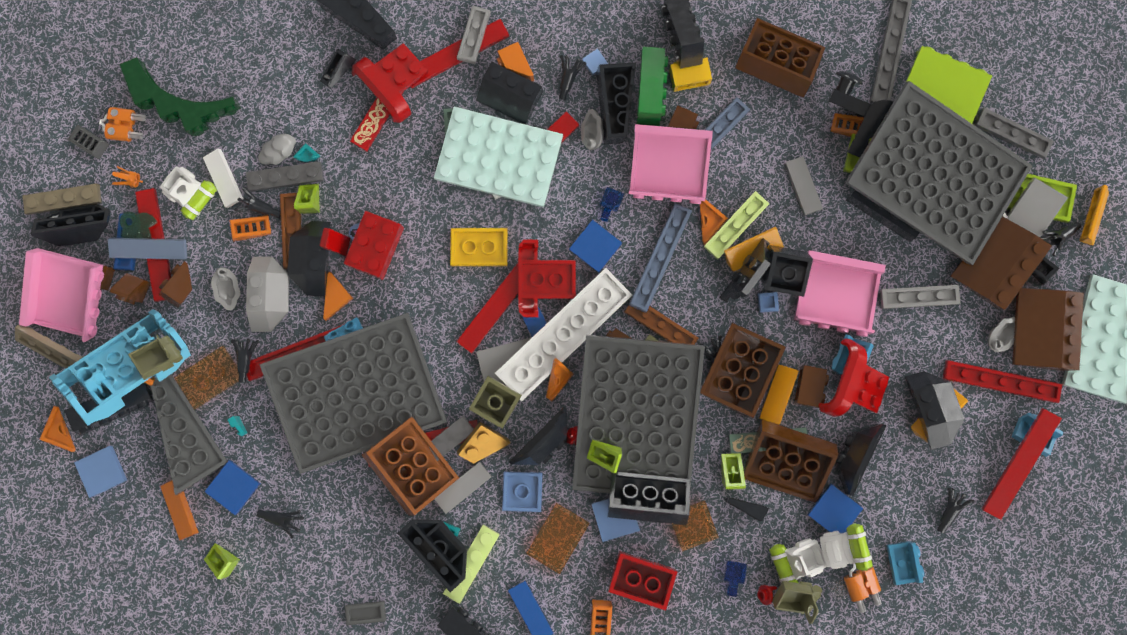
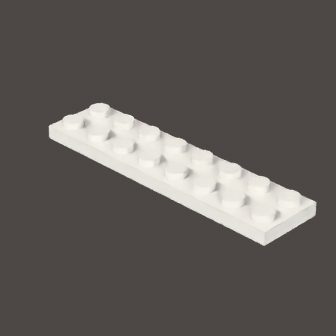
M605 268L496 371L495 375L507 387L521 394L520 401L522 402L551 374L555 358L561 363L566 360L586 340V335H592L632 294Z

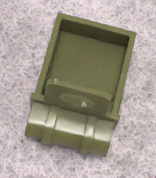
M155 335L156 340L128 354L143 380L174 366L173 363H178L183 359L180 350L176 348L174 341L169 336H164L160 339L158 335Z
M782 581L772 601L776 610L805 613L808 623L813 624L819 612L816 602L821 597L822 588L818 585L812 586L808 582ZM814 609L813 615L811 617L809 612H811V610Z

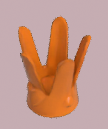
M119 166L117 168L122 170L120 173L112 172L113 176L127 180L113 182L112 185H129L132 188H137L139 182H143L140 180L139 173L127 171Z

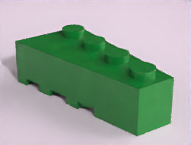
M644 46L642 48L637 109L638 125L660 126L661 116H665L666 105H662V100H666L667 88H663V83H667V72H664V67L668 66V56H665V48Z

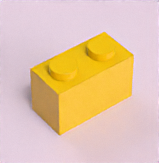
M708 57L703 58V64L680 69L678 62L670 65L669 73L673 92L710 85L712 81Z

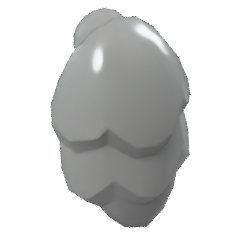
M590 109L581 124V140L589 150L599 148L604 137L603 119L594 109Z
M289 134L273 136L271 140L262 145L258 161L264 165H277L291 155L296 139Z
M218 268L211 281L215 301L221 303L226 310H233L241 295L238 280L229 269Z
M1015 317L1003 318L997 326L991 329L988 336V346L994 352L1006 351L1014 344Z

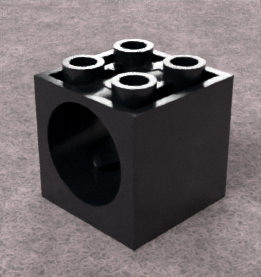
M769 245L768 250H770L771 264L761 279L765 290L804 297L813 258L806 251Z

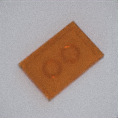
M221 346L174 378L194 410L236 384L239 380V373H237V365L225 346Z
M556 502L526 554L560 574L590 522Z

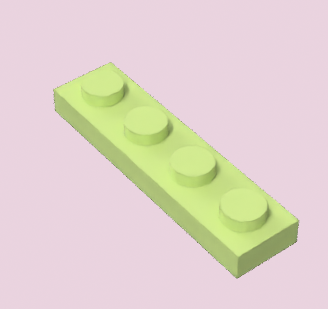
M755 191L708 241L704 248L718 260L724 254V251L736 241L770 203Z
M482 525L467 551L466 578L451 593L446 588L443 593L444 595L459 604L461 603L498 539L499 533Z

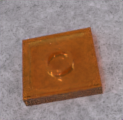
M705 500L690 505L687 525L672 524L682 551L719 538Z

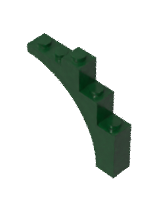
M137 57L120 64L134 104L141 110L151 109L155 105L159 117L166 123L177 122L180 118L185 131L191 136L204 134V131L209 129L206 122H216L219 120V117L233 115L237 112L236 110L241 109L239 102L234 97L213 102H195L169 94L156 84L148 73L145 64Z

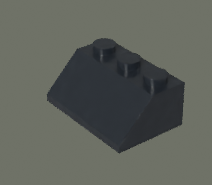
M491 61L483 76L476 101L526 125L543 93L542 86Z

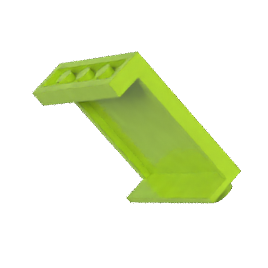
M921 46L916 52L917 56L906 82H912L972 124L992 75L983 69L971 67L967 62H959L952 59L948 54L938 53L931 47Z

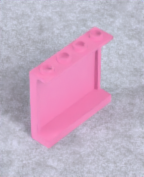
M635 124L629 194H633V198L644 199V195L652 196V200H663V197L671 198L672 202H682V199H687L692 204H701V201H705L713 131Z
M39 248L27 251L19 325L27 327L31 324H37L82 336V342L93 338L97 333L96 321L99 316L98 304L102 295L100 287L104 277L102 272L103 265Z
M809 250L808 253L813 258L805 296H798L794 320L799 321L800 325L810 326L811 323L818 324V328L821 329L837 328V332L841 333L854 331L857 336L862 337L873 334L875 330H872L880 278L881 274L885 273L886 265Z

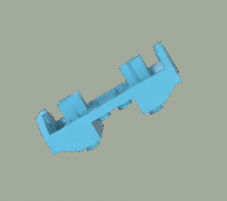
M152 309L148 312L149 315L59 374H53L49 377L57 390L66 398L87 426L95 421L108 418L124 407L125 404L121 397L146 381L143 380L128 354L154 341L155 338L149 334L157 329L162 330L164 336H169L174 341V345L180 350L183 357L180 362L173 363L174 366L153 375L159 382L175 372L184 360L191 356L184 341L169 323H166V320L162 318L158 311ZM76 382H79L98 405L88 413L76 400V395L69 388Z

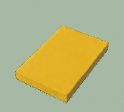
M451 228L450 266H508V228Z

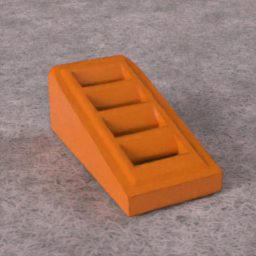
M835 113L831 132L851 137L852 134L857 133L864 117ZM841 119L843 120L842 127L838 128L839 120ZM847 121L851 122L849 129H846ZM855 123L858 124L857 130H853Z
M269 216L230 220L233 241L271 235ZM264 221L265 230L261 231L260 222ZM252 223H256L257 231L253 232ZM246 224L249 226V232H245ZM237 226H241L242 233H238Z
M592 600L590 635H595V632H604L606 635H610L612 601ZM596 616H606L607 619H596ZM595 624L606 625V627H595Z

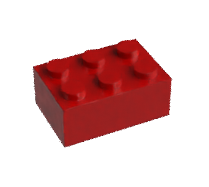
M365 211L344 264L349 268L384 280L404 227L397 222Z
M619 551L608 586V592L666 611L678 571L675 568Z

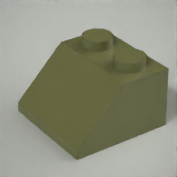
M487 376L469 410L503 429L522 395L492 377Z

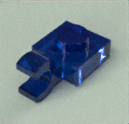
M609 187L606 188L600 202V206L605 207L600 220L607 222L611 211L618 212L624 193Z
M726 560L724 580L729 581L728 596L737 597L738 583L744 584L747 564Z

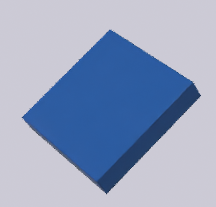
M592 220L569 248V251L599 273L622 245V242Z
M228 460L205 492L231 513L237 515L261 483L233 461Z
M829 484L807 515L828 532L839 531V533H845L847 531L846 528L854 522L863 508L834 485Z

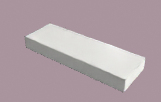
M216 149L204 156L203 159L224 206L229 208L240 202L237 199H243L222 150Z

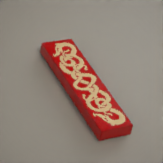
M378 98L375 99L350 140L352 144L366 152L390 115L387 108Z

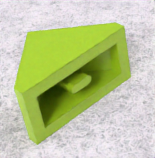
M319 184L299 186L294 209L300 214L320 213Z
M592 440L587 459L612 473H617L622 456V448Z
M741 453L721 454L722 484L725 489H746Z
M215 543L204 558V561L216 578L221 580L231 574L240 559Z

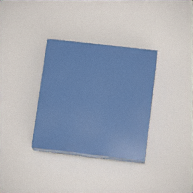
M108 446L74 462L89 498L127 481L113 446Z
M504 471L502 511L541 512L542 473Z
M609 498L591 503L602 542L640 531L637 520L608 517Z

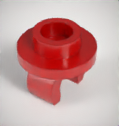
M578 426L570 428L567 432V443L570 445H576Z
M767 585L759 587L757 596L762 604L770 605L774 598L772 591L776 590L777 587Z

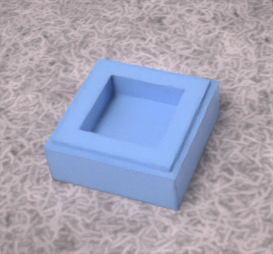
M598 49L582 59V62L587 63L585 66L592 76L596 74L600 64H608Z

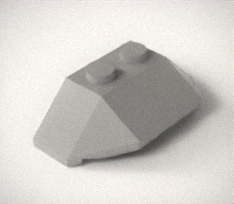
M253 257L247 271L246 313L251 332H272L289 312L288 272L273 257Z

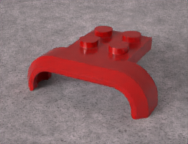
M403 43L375 64L368 58L363 57L352 65L351 73L352 76L357 75L387 108L392 121L401 123L411 115L410 107L401 93L428 74V70Z
M524 239L518 248V310L523 317H538V299H573L576 296V260H538V239Z
M845 338L841 341V344L847 346L849 350L845 368L834 398L828 403H819L820 412L838 417L845 414L854 403L870 412L878 413L890 377L866 365L868 358L866 349L857 342Z

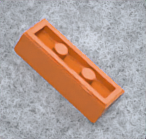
M172 480L161 485L160 487L179 540L199 533L184 491L175 495Z

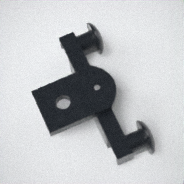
M839 71L836 74L841 76L836 88H833L828 101L864 116L848 149V153L860 158L868 145L869 139L874 136L894 101L878 100L870 104L851 96L850 94L855 84L862 85V80L850 72Z

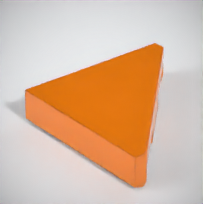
M705 199L700 204L702 241L704 245L708 243L728 220L724 214Z
M330 271L327 274L323 315L325 321L330 319L353 299Z
M556 358L553 360L546 398L550 401L555 399L573 376V373Z
M53 406L40 440L75 452V446L59 407Z

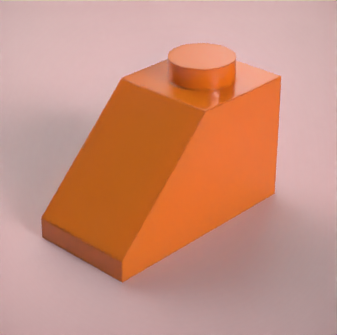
M518 42L498 50L499 58H496L498 65L528 80L534 81L533 72Z

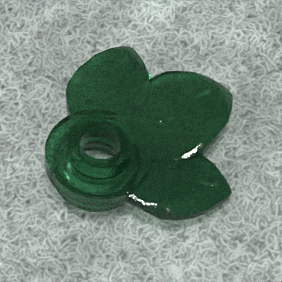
M126 212L120 217V225L123 228L122 238L152 239L149 227L155 225L157 220L145 212L139 214ZM127 218H130L132 220L131 225L127 224Z

